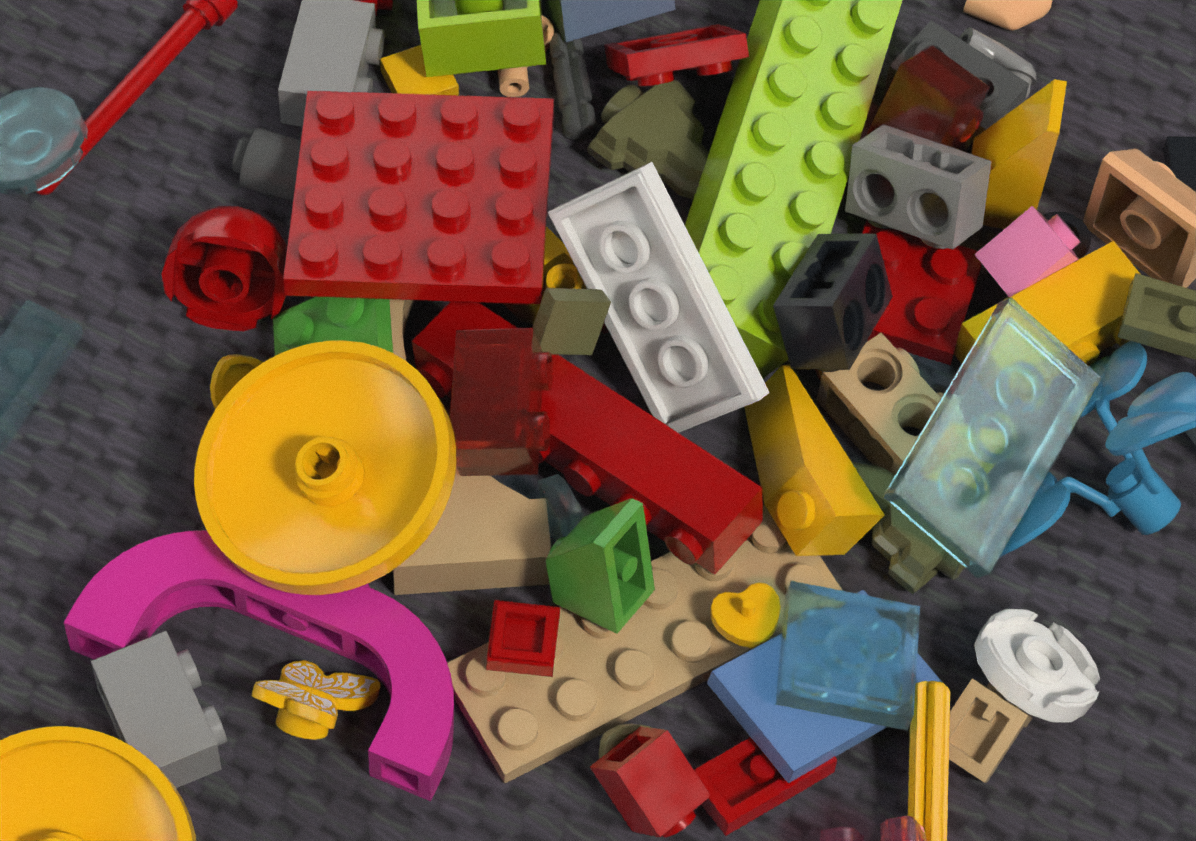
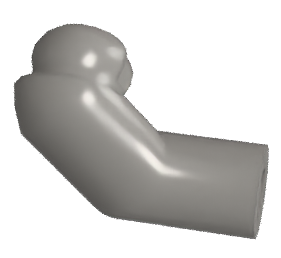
M972 27L965 29L959 36L961 40L1028 82L1029 87L1026 98L1029 96L1030 87L1036 84V71L1030 62L1000 42Z

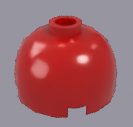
M216 206L201 211L178 229L171 242L161 273L165 294L171 302L175 295L179 302L188 307L185 316L197 324L214 329L242 332L254 329L258 319L265 318L271 313V319H273L280 313L286 298L283 277L287 245L274 224L257 212L239 206Z

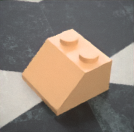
M1138 149L1109 152L1102 159L1083 222L1090 232L1106 244L1114 241L1127 258L1151 278L1187 288L1196 279V192L1177 179L1166 165L1153 161Z

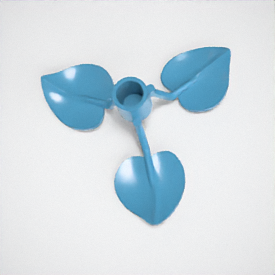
M1129 341L1116 349L1112 355L1095 361L1078 373L1065 387L1060 396L1058 405L1060 413L1069 420H1075L1087 415L1096 408L1100 419L1109 432L1105 442L1106 448L1115 456L1123 455L1125 460L1116 465L1106 478V484L1110 487L1108 496L1072 477H1065L1057 481L1051 472L1036 475L1012 489L994 507L982 532L983 540L980 545L979 554L981 564L987 572L990 571L992 565L1000 557L1023 546L1051 527L1067 508L1070 501V493H1076L1101 506L1109 517H1113L1119 511H1122L1142 535L1155 533L1170 523L1177 515L1181 502L1151 467L1142 448L1196 428V377L1189 372H1179L1152 385L1132 402L1128 409V416L1119 420L1117 424L1110 411V400L1126 394L1137 385L1147 364L1145 348L1139 343Z

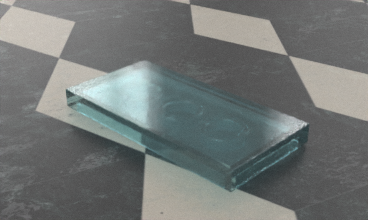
M1010 297L999 302L883 497L975 577L979 578L990 574L1102 378L1013 298Z

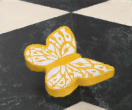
M302 660L293 661L285 665L281 671L279 681L263 680L255 682L251 696L279 708L276 718V725L279 729L295 737L317 740L325 738L328 735L329 728L334 729L338 716L337 710L356 711L371 706L378 698L380 682L369 676L345 672L326 676L315 663Z

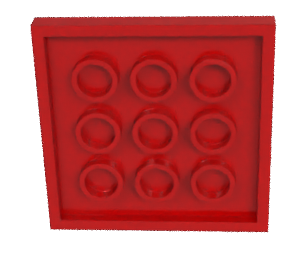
M307 90L283 277L285 296L541 304L554 99Z

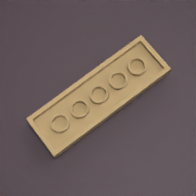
M763 505V522L715 575L697 563L689 565L682 562L671 552L651 561L655 591L618 634L561 607L553 677L486 670L489 642L448 662L453 684L454 700L505 784L605 733L608 729L621 725L707 681L714 669L752 650L727 640L713 625L710 610L713 599L718 594L724 592L741 593L751 584L758 582L768 584L774 588L779 596L781 609L778 625L770 639L845 600L847 596L820 556H796L768 509Z

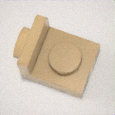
M972 678L950 711L949 760L982 782L987 783L1023 727L1026 728L1033 716L1009 702L990 682L986 686Z

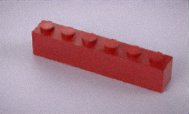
M451 301L412 340L416 369L428 381L438 397L448 396L463 406L468 415L479 426L487 430L497 429L512 439L517 448L527 458L536 463L545 461L563 473L567 482L579 493L585 496H592L594 494L610 506L631 498L643 503L646 529L663 540L670 552L682 562L689 565L697 563L715 575L763 522L761 486L560 355L536 354L528 343V334L479 302Z

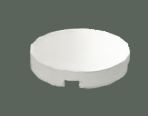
M1004 609L992 615L980 630L974 644L977 662L988 681L1009 702L1035 717L1050 722H1073L1085 715L1098 697L1099 691L1097 692L1095 686L1100 681L1097 665L1086 647L1069 630L1061 625L1059 626L1053 622L1047 628L1040 623L1034 622L1038 616L1035 612L1024 609Z

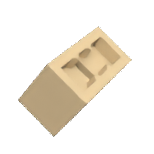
M882 332L865 343L850 370L822 372L817 402L874 466L883 467L904 481L912 480L919 476L915 467L948 424L958 426L963 424L960 420L959 412L951 399L941 392L936 393L920 376L918 366L911 355L902 348H895ZM873 382L885 389L875 391L866 388L862 384ZM915 427L922 430L926 435L913 436L906 433L902 428Z

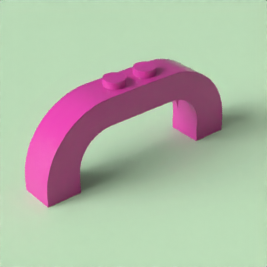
M207 530L184 531L150 539L114 558L85 586L64 621L70 650L95 660L151 637L160 625L183 611L198 607H221L233 610L356 661L370 669L381 680L390 696L391 702L387 714L368 750L369 774L371 777L431 801L448 765L454 736V693L451 673L446 658L430 630L416 615L393 598L370 588L369 584L352 590L325 595H300L276 590L255 581L238 569L214 543Z

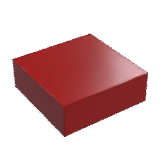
M494 600L486 670L553 677L561 607Z

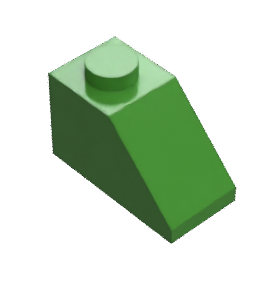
M631 498L584 516L567 536L559 538L553 544L546 559L553 603L618 634L655 591L643 503Z

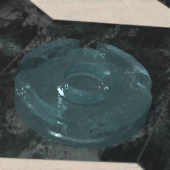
M41 87L14 91L0 98V193L8 194L5 189L12 190L20 188L23 194L40 191L60 181L78 164L83 154L80 146L84 141V137L87 139L88 128L73 99L59 90Z

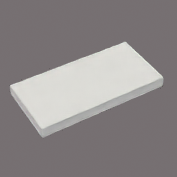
M653 162L561 204L548 212L586 288L603 290L611 301L604 323L653 417L679 433L755 403L770 393Z

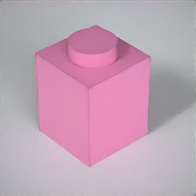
M1031 206L975 253V255L1008 297H1011L1079 260V257L1072 249L1080 243V240L1058 214L1047 220Z

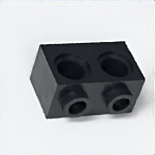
M818 234L780 293L773 307L791 369H818L822 372H835L838 370H850L893 297L876 234Z

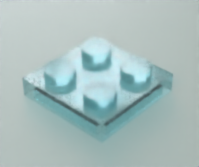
M791 581L785 595L775 705L907 730L914 717L920 606Z

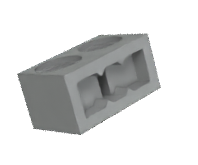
M883 124L852 145L845 211L867 219L871 225L877 228L896 229L921 238V241L930 247L953 250L983 227L992 161Z

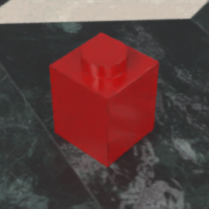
M640 726L590 766L630 829L635 833L655 837L675 835L692 823L696 817L693 810L710 797L709 792L668 730Z

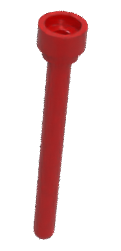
M187 0L183 5V15L33 176L31 183L33 190L39 195L51 194L202 29L210 30L213 25H223L238 8L237 0Z

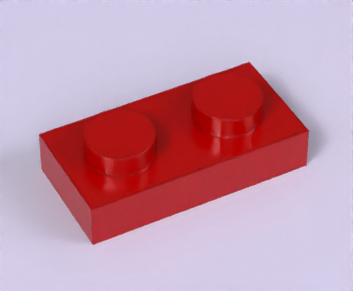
M750 737L694 769L710 794V797L701 805L723 834L727 836L834 773L838 759L834 756L822 765L788 783Z

